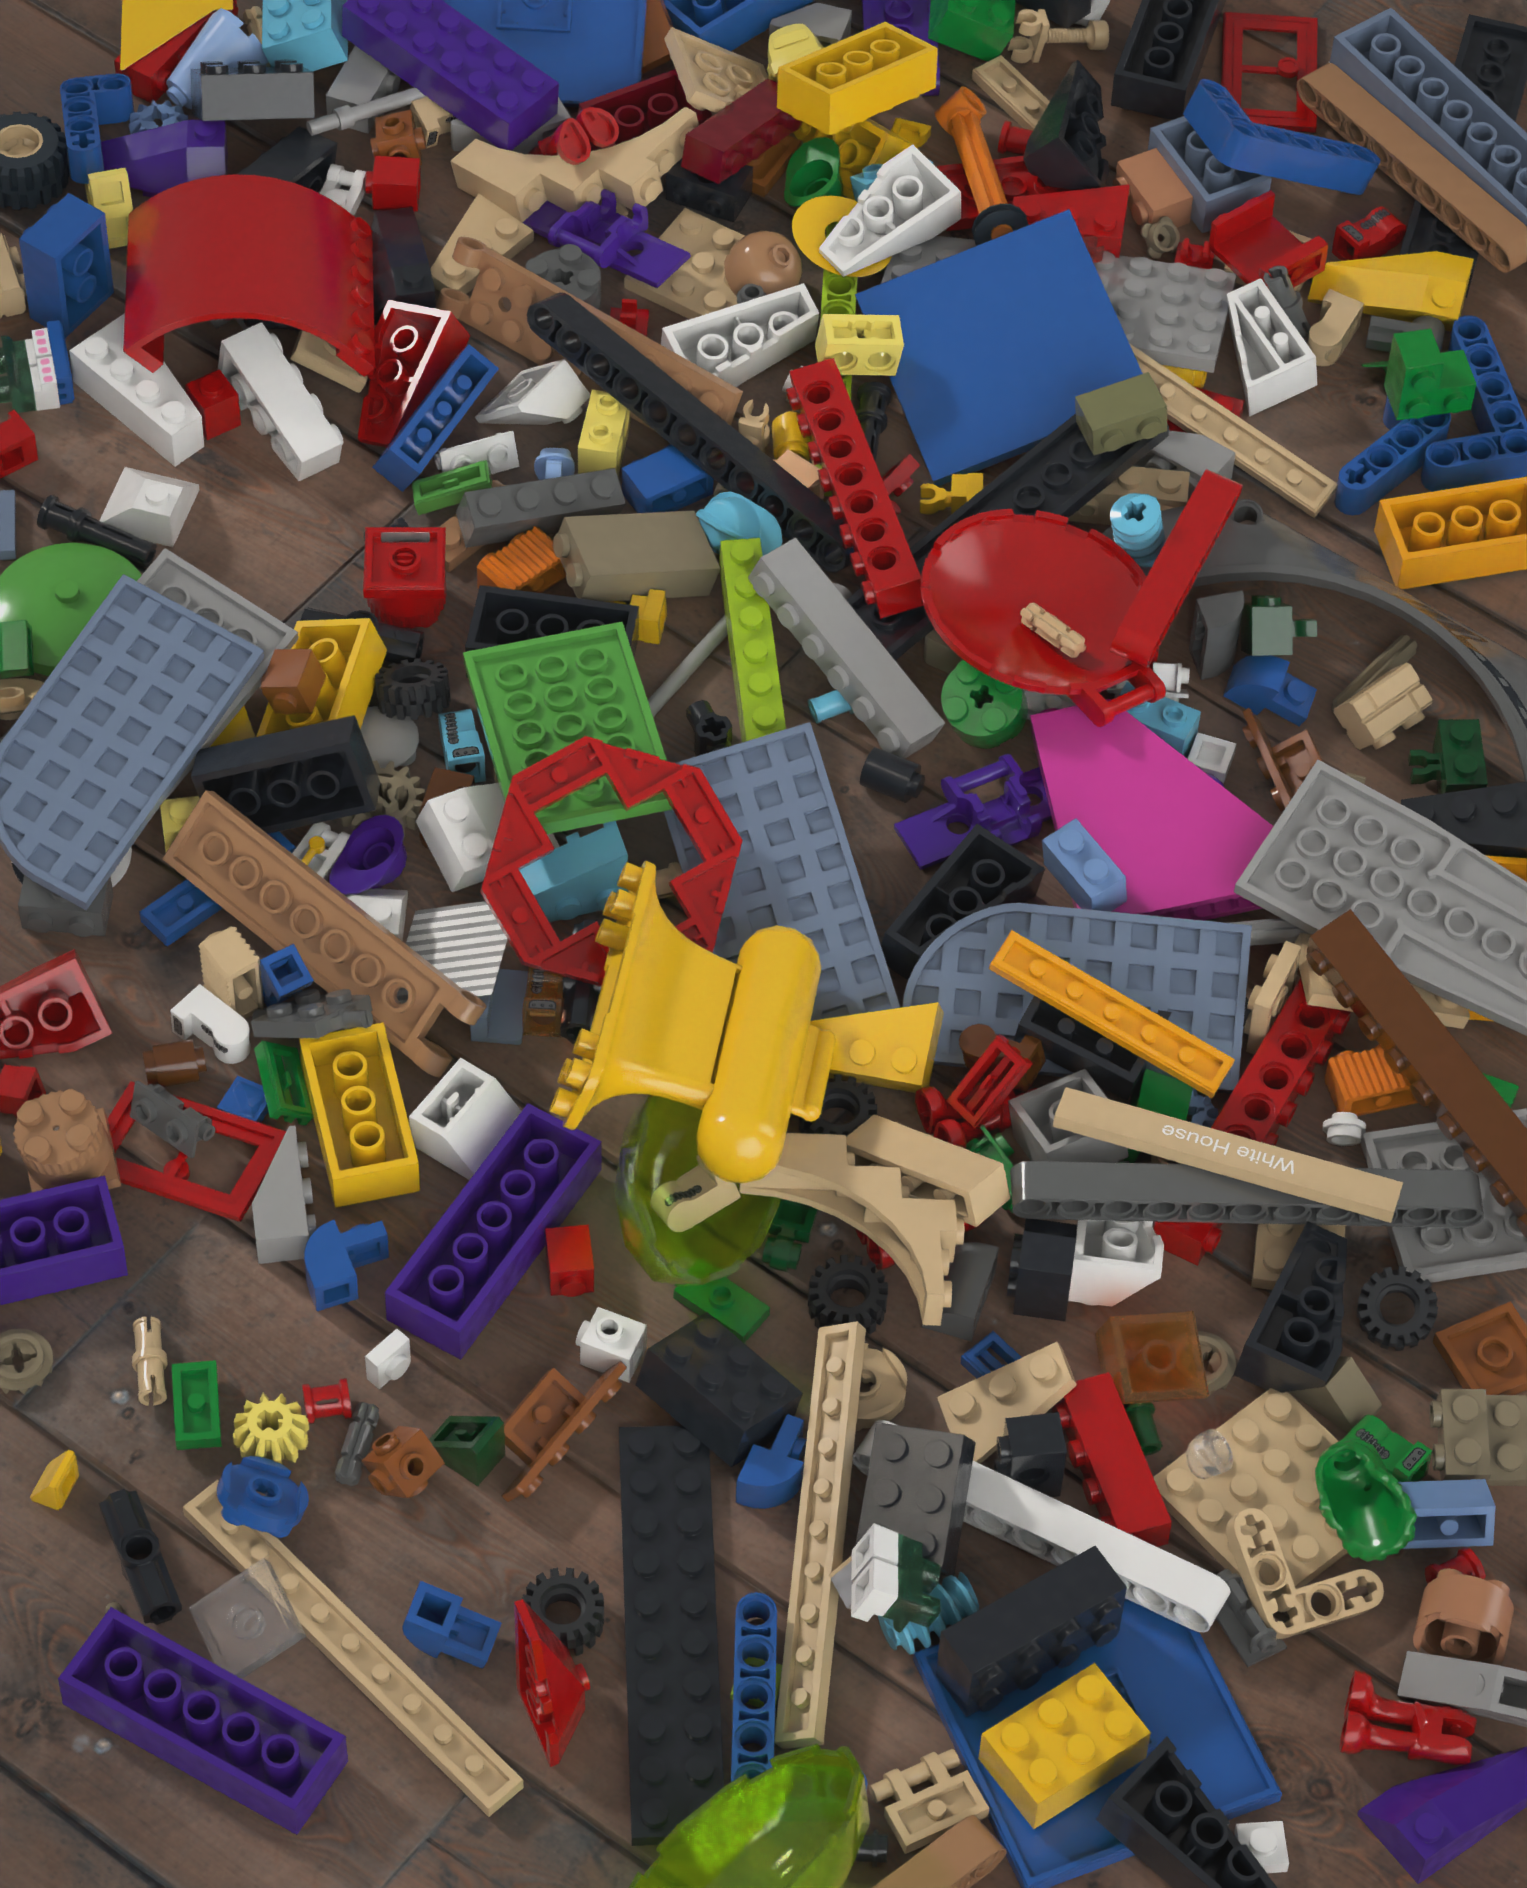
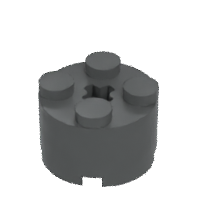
M566 244L560 249L543 252L527 261L525 266L527 270L596 309H601L600 269L591 257L582 253L580 247L574 244Z

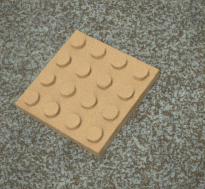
M1270 1388L1154 1476L1167 1511L1225 1569H1230L1232 1574L1237 1573L1241 1577L1227 1539V1523L1234 1515L1246 1508L1259 1509L1270 1519L1296 1589L1307 1585L1348 1553L1343 1548L1342 1540L1337 1536L1336 1529L1330 1528L1319 1509L1320 1499L1315 1481V1468L1321 1453L1339 1441L1289 1392L1281 1393ZM1245 1524L1241 1527L1243 1535H1251L1253 1537L1258 1533L1255 1525L1248 1526ZM1262 1546L1261 1548L1257 1550L1253 1549L1248 1553L1250 1558H1252L1260 1552L1266 1550L1265 1547ZM1258 1562L1255 1567L1257 1579L1262 1584L1272 1585L1276 1577L1274 1569L1268 1563ZM1278 1589L1272 1594L1265 1596L1266 1601L1273 1597L1276 1599L1281 1596V1590Z

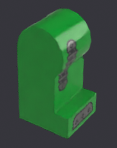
M1364 1415L1344 1437L1361 1439L1374 1445L1388 1472L1398 1482L1421 1481L1428 1473L1432 1450L1419 1441L1413 1445L1396 1432L1393 1433L1382 1420L1373 1415Z

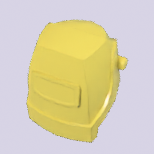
M803 23L788 25L770 35L767 67L770 80L778 83V67L825 48Z

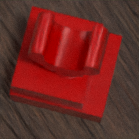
M4 1064L0 1074V1113L13 1114L17 1119V1112L24 1102L40 1098L41 1095H46V1091L36 1067L22 1065L19 1067Z

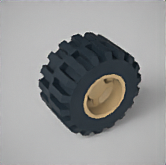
M21 111L13 112L12 115L1 114L0 207L11 206L13 210H21V207L33 209L37 208L38 204L46 205L50 203L51 197L58 198L62 194V189L67 187L69 183L68 177H70L66 137L64 132H61V127L57 123H51L50 118L46 116L37 117V113L33 112L21 114Z

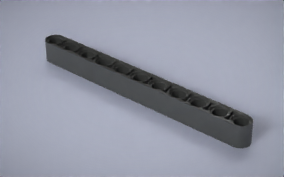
M1025 1161L1016 1164L1010 1170L1013 1213L1026 1219L1306 1225L1308 1221L1315 1225L1465 1228L1480 1223L1484 1218L1479 1176L1474 1172L1465 1170L1354 1168L1403 1182L1391 1223L1186 1164Z

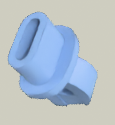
M544 448L540 451V456L535 460L534 471L539 480L574 475L575 462L568 449Z

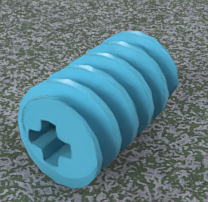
M1130 493L1120 497L1110 510L1114 542L1124 549L1139 566L1152 567L1166 542L1160 504L1156 497L1149 494Z
M959 1572L958 1579L952 1575L943 1578L942 1586L933 1582L927 1585L925 1592L920 1589L910 1592L909 1600L904 1596L898 1597L893 1603V1607L891 1606L883 1616L878 1615V1619L890 1647L895 1651L897 1646L901 1645L911 1655L915 1653L913 1639L918 1638L925 1648L930 1647V1632L934 1631L940 1638L941 1631L947 1628L946 1625L950 1624L952 1626L963 1618L979 1611V1603L968 1578L964 1573Z

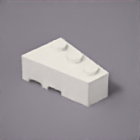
M1260 278L1227 293L1229 324L1249 417L1317 386L1316 356L1263 280Z

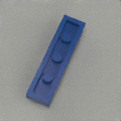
M279 831L268 834L289 852L293 853L296 849ZM186 879L139 911L141 922L165 946H169L223 908Z

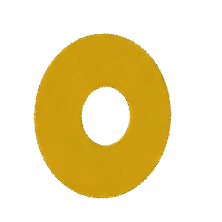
M821 196L810 199L797 209L792 220L794 239L804 255L819 267L838 275L841 274L819 253V247L826 240V227L833 222H839L843 216H848L858 203L855 200L840 196ZM892 256L846 276L864 277L875 274L888 265Z

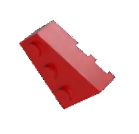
M1130 184L1013 197L1012 205L1019 207L1026 214L1029 225L1070 209L1090 255L1098 251H1108L1115 258H1120Z

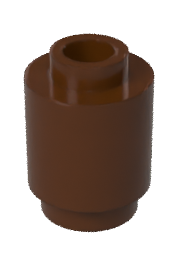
M193 1039L153 1045V1050L143 1052L148 1085L160 1084L163 1087L196 1082L200 1081L199 1072L207 1071L203 1046L194 1047Z

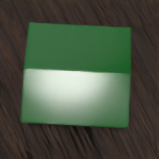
M27 620L0 622V680L34 675L32 626Z

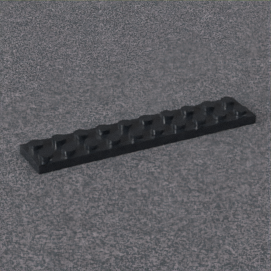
M1469 14L1454 66L1516 122L1527 83V27ZM1415 199L1399 255L1438 251L1474 259L1465 296L1467 298L1479 253Z
M1075 413L910 548L920 575L925 559L932 550L937 538L955 523L967 517L1000 509H1013L1014 514L1035 516L1036 510L1068 518L1071 517L1169 436V425L1167 424L1166 432L1160 433L1153 438L1142 439L1124 445L1115 451H1107L1094 456L1076 422ZM862 588L847 599V602L895 661L935 629L928 618L924 606L880 619L875 604L867 605Z
M684 1426L619 1427L632 1846L726 1843L710 1450Z

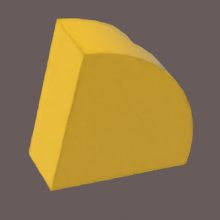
M897 117L891 128L892 132L916 145L917 149L924 145L931 136L930 125Z

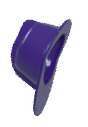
M389 815L373 816L363 821L353 830L342 853L335 862L329 875L330 884L344 895H354L369 889H380L384 885L393 882L401 875L407 861L406 849L403 844L404 831L402 824L395 817Z

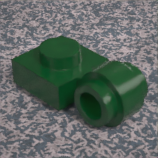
M775 1197L766 1233L777 1235V1237L768 1236L762 1262L770 1263L769 1268L787 1272L788 1268L796 1270L802 1252V1244L795 1243V1240L809 1243L819 1210L805 1204Z

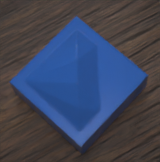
M237 1075L217 1106V1109L261 1123L268 1113L263 1086Z

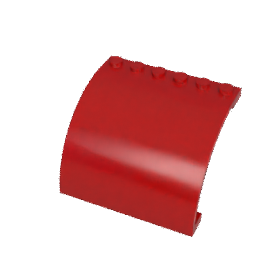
M239 174L211 176L185 182L156 194L129 213L123 352L154 373L164 362L165 333L190 324L209 320L230 318L258 319L289 325L327 341L336 347V356L365 377L375 368L373 241L371 227L364 219L353 216L326 196L299 184L272 177Z

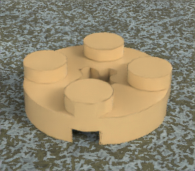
M868 1343L864 1344L861 1380L864 1383L872 1382L874 1385L870 1387V1391L859 1393L856 1431L862 1428H871L877 1420H892L905 1406L907 1373L902 1362L895 1354L885 1348H882V1352L877 1349L868 1348Z

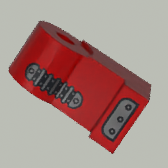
M1377 207L1365 218L1353 224L1346 220L1336 226L1332 253L1341 261L1381 257L1400 243L1405 236L1406 226L1385 207ZM1350 247L1355 248L1353 256L1347 252V249Z

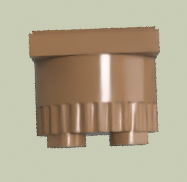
M68 1089L64 1092L61 1090L50 1092L47 1095H41L40 1098L24 1102L17 1112V1123L14 1125L15 1132L13 1135L15 1137L14 1143L28 1170L32 1192L100 1176H105L108 1189L121 1186L108 1118L104 1108L96 1109L90 1100H86L82 1093L74 1089Z

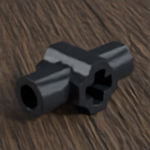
M705 700L697 701L686 709V717L695 732L694 752L696 756L732 746V724L727 716L715 714L710 703Z

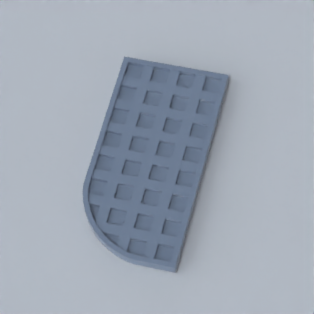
M123 574L0 743V844L13 864L35 883L87 910L264 659V650Z
M811 722L676 762L679 765L687 764L702 770L743 840L713 953L737 964L741 947L757 930L776 925L795 928L812 940L819 953L821 962V974L810 1021L900 1008ZM673 809L664 811L682 873H685L703 863V860Z
M1007 903L975 912L946 929L922 954L907 982L903 1007L938 1002L944 1012L934 1065L967 1068L959 1045L961 1033L971 1025L984 1024L991 1027L996 1035H1003L1007 1039L1014 1041L1018 1024L1034 997L1031 993L989 970L990 963L1011 930L1152 1012L1157 1013L1158 1010L1172 1012L1169 1018L1171 1023L1235 1059L1233 1066L1217 1090L1219 1093L1231 1094L1239 1081L1252 925L1027 903ZM1046 1059L1045 1064L1038 1073V1075L1066 1077L1073 1074V1072ZM1149 1062L1145 1067L1146 1069L1173 1077Z

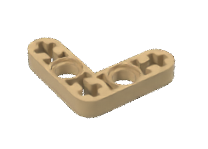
M1246 1508L1234 1515L1227 1523V1539L1252 1607H1254L1266 1627L1273 1628L1276 1631V1639H1285L1363 1614L1379 1605L1383 1599V1583L1374 1572L1366 1569L1355 1570L1296 1589L1272 1523L1264 1512L1256 1508ZM1245 1524L1248 1526L1255 1525L1258 1533L1253 1537L1251 1535H1243L1241 1527ZM1262 1546L1265 1547L1266 1551H1262L1250 1558L1248 1552L1253 1549L1257 1550ZM1258 1562L1268 1563L1274 1569L1276 1577L1272 1585L1262 1584L1257 1579L1255 1567ZM1357 1585L1359 1587L1366 1586L1369 1594L1364 1598L1356 1596L1344 1602L1342 1594L1350 1591ZM1278 1589L1281 1590V1596L1276 1599L1273 1597L1266 1601L1265 1596L1272 1594ZM1314 1593H1323L1330 1600L1331 1611L1328 1616L1319 1615L1312 1608L1311 1597ZM1278 1610L1280 1612L1287 1611L1290 1619L1285 1623L1283 1621L1275 1622L1273 1614Z

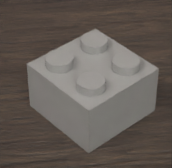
M1086 1069L1008 1100L1013 1137L1030 1161L1116 1163L1128 1158V1148L1052 1127L1065 1087L1107 1098Z

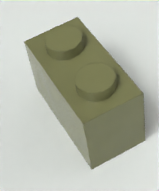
M1149 372L1075 396L1076 422L1094 456L1107 451H1115L1124 445L1142 439L1153 438L1167 431V405Z

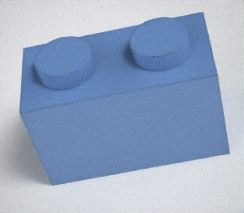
M1077 818L1042 840L1044 865L1081 909L1111 912L1127 901L1126 876Z
M1485 1479L1398 1482L1402 1485V1490L1409 1496L1411 1505L1417 1514L1416 1522L1414 1523L1416 1527L1415 1538L1408 1542L1407 1546L1403 1549L1493 1546L1496 1506Z

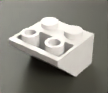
M460 1058L409 1116V1124L415 1148L470 1180L522 1111L496 1078Z

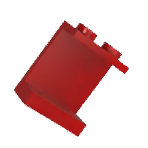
M1271 190L1258 197L1250 198L1240 207L1229 213H1223L1212 221L1209 239L1211 251L1246 284L1261 278L1269 289L1263 277L1265 273H1269L1268 270L1275 266H1285L1287 268L1293 288L1325 271L1329 244L1319 235L1302 244L1273 216L1275 193Z

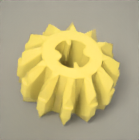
M264 1393L260 1397L259 1404L246 1400L244 1413H237L234 1418L233 1442L237 1448H240L242 1458L257 1456L274 1460L282 1464L283 1459L296 1463L298 1450H306L308 1445L307 1431L309 1430L308 1418H306V1415H302L301 1406L297 1401L287 1404L286 1397L282 1393L275 1401H269V1398Z

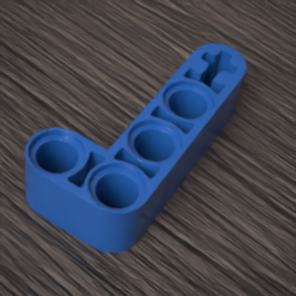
M124 74L76 77L68 79L60 85L70 175L76 183L89 184L88 174L104 171L99 125L126 122L130 120V114L135 112L131 80Z
M1387 396L1382 420L1389 431L1339 471L1334 499L1336 508L1347 515H1359L1423 466L1427 447L1433 442L1447 440L1451 414L1446 413L1425 416L1419 419L1411 418L1396 421Z

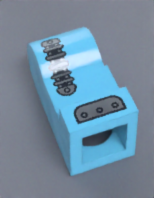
M466 709L438 714L446 770L458 772L455 770V765L475 762L476 767L465 774L474 775L475 783L486 781L485 754L482 743H480L478 731L475 728L472 710Z

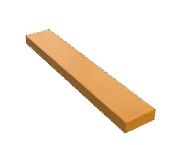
M1011 930L990 963L989 970L1211 1099L1234 1064L1235 1059L1013 930Z

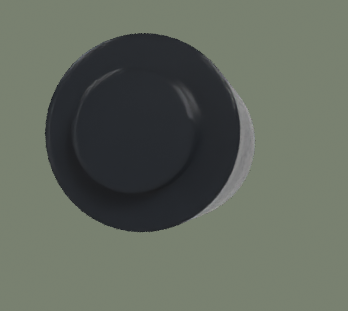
M876 747L869 753L860 775L861 786L907 803L911 797L917 798L925 782V775L921 774V765Z

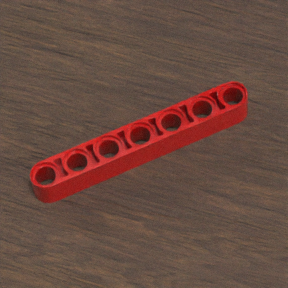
M1208 469L1205 470L1124 616L1112 641L1110 652L1148 668L1232 514L1241 494L1243 484Z

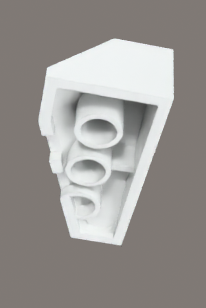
M911 145L882 165L877 172L875 181L868 190L864 189L857 198L858 203L848 216L842 217L819 247V253L844 277L928 241L961 219V191L914 145Z
M1120 1160L1116 1163H1129V1161ZM1078 1220L1068 1301L1080 1302L1091 1306L1102 1305L1112 1307L1161 1278L1164 1243L1161 1236L1156 1235L1153 1229V1221Z

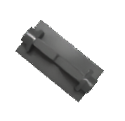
M140 1081L135 1082L130 1117L191 1159L195 1156L197 1142L200 1140L208 1141L215 1133V1127L212 1125V1120L209 1117L201 1115L191 1107L183 1110L184 1102L167 1092L162 1085L154 1086L149 1084L146 1086Z
M1230 1569L1219 1572L1217 1576L1227 1583L1231 1593L1217 1615L1216 1620L1247 1667L1252 1666L1287 1649L1282 1639H1276V1631L1273 1628H1267L1254 1607H1252L1242 1578L1237 1573L1232 1574Z

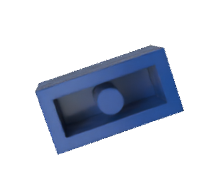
M671 444L643 459L634 460L629 465L622 467V493L637 513L674 512L713 494L714 479Z

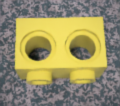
M823 314L815 342L817 361L821 362L834 358L841 375L896 376L904 347L899 315Z
M593 389L591 391L578 444V474L615 468L617 476L619 475L630 429V410L606 391Z

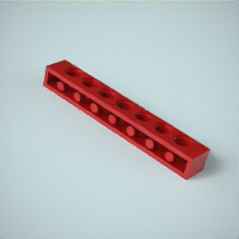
M827 359L789 371L792 387L786 389L792 411L799 410L801 413L796 418L802 437L810 436L811 442L807 443L809 455L813 465L820 464L822 467L817 472L823 492L831 491L832 497H829L828 501L834 520L842 519L843 525H839V530L845 548L853 547L854 553L850 554L854 572L857 577L864 575L866 580L861 582V587L867 605L875 604L880 619L924 606L920 587L921 575L835 359Z
M1300 978L1211 1128L1276 1146L1279 1135L1276 1134L1280 1125L1288 1127L1297 1109V1104L1294 1103L1299 1094L1305 1097L1309 1092L1315 1078V1073L1312 1072L1316 1064L1323 1066L1326 1063L1334 1044L1330 1041L1335 1033L1338 1035L1343 1034L1350 1020L1351 1012L1307 1005L1302 979ZM1155 1222L1154 1231L1156 1235L1161 1236L1165 1251L1198 1266L1205 1252L1213 1254L1223 1234V1230L1220 1229L1223 1223Z

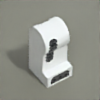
M201 984L170 1010L172 1032L183 1040L194 1034L213 1048L215 1056L220 1061L228 1064L240 1063L250 1054L251 1043L249 1041L250 1028L248 1022Z

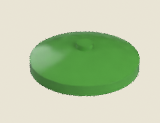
M61 543L39 548L20 557L0 575V622L27 620L32 626L35 673L46 676L52 673L123 574L135 581L142 576L129 560L101 546L86 543Z

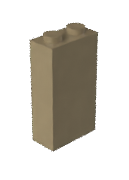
M695 511L564 517L560 530L553 540L554 553L562 562L566 572L567 583L573 588L576 597L603 602L631 600L632 595L648 596L650 589L666 591V598L709 596L721 569Z

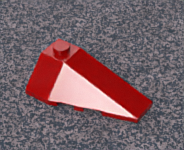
M75 949L43 963L0 986V1059L16 1057L22 1059L33 1057V1055L59 1052V1054L75 1052L113 1034L94 986Z

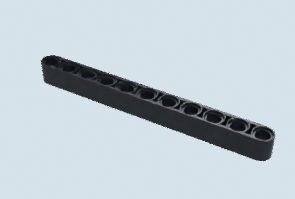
M559 292L529 307L527 322L537 336L729 492L740 494L770 512L777 519L782 535L788 540L796 537L813 560L829 572H838L852 564L850 554L854 553L853 547L845 548L839 530V525H843L842 519L834 520L830 506L570 295Z

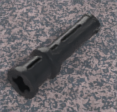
M866 382L858 388L857 398L860 404L856 415L876 462L880 433L886 429L888 423L885 411L886 406L891 402L892 392L889 387L880 382Z
M49 495L40 508L37 526L44 530L51 528L67 535L69 541L80 542L83 540L107 548L145 568L150 566L155 557V549L157 548L155 543L98 521L92 517L88 509L83 507L75 509L61 503L60 499L55 495Z

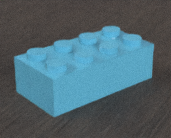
M263 0L262 50L271 67H275V60L291 59L297 60V63H303L304 68L313 72L348 61V40L342 36V5L348 0Z

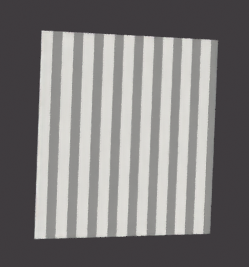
M486 901L415 911L406 945L459 987L478 997L492 995L508 939ZM403 987L397 993V999L400 1003L403 1004L408 1000V991Z

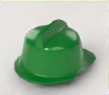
M827 137L814 138L800 146L790 158L786 170L784 200L789 206L800 207L806 201L821 196L842 197L843 183L839 174L840 150L833 139Z

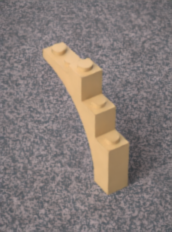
M684 107L666 122L639 137L612 147L591 151L588 159L578 165L566 163L559 155L523 154L500 149L478 139L472 141L450 162L459 189L475 198L478 193L522 223L535 211L539 210L546 201L555 204L567 212L578 210L586 201L598 204L602 199L600 194L603 189L615 193L616 202L632 210L635 203L646 207L663 191L660 177L667 173L682 158L685 136L688 132L699 126L696 112Z
M786 1133L781 1158L776 1167L761 1180L743 1184L739 1183V1193L771 1196L805 1204L838 1217L865 1233L890 1255L906 1275L918 1300L922 1324L941 1326L943 1308H950L952 1302V1282L944 1281V1276H948L949 1262L954 1260L956 1245H963L964 1218H957L955 1200L909 1198V1186L901 1185L900 1167L855 1166V1154L847 1153L846 1135Z

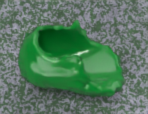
M1344 1438L1321 1453L1315 1468V1481L1320 1499L1319 1509L1329 1527L1336 1529L1337 1536L1342 1540L1343 1548L1347 1550L1351 1557H1359L1366 1562L1372 1560L1382 1561L1389 1555L1399 1553L1400 1549L1405 1548L1408 1542L1415 1538L1416 1527L1414 1523L1416 1522L1417 1514L1411 1505L1409 1496L1402 1490V1485L1398 1483V1480L1388 1472L1374 1445L1361 1439Z

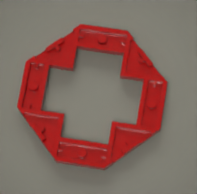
M585 736L518 772L511 779L480 892L520 962L525 966L602 987L606 972L604 966L609 947L595 942L600 928L599 923L596 921L560 941L519 870L554 852L555 849L535 814L604 776L608 779L626 812L661 792L665 795L703 860V863L669 882L670 888L688 917L687 920L675 927L688 939L713 953L743 840L700 768L687 764L679 765L659 759L655 755L630 748H619L605 744L602 740Z

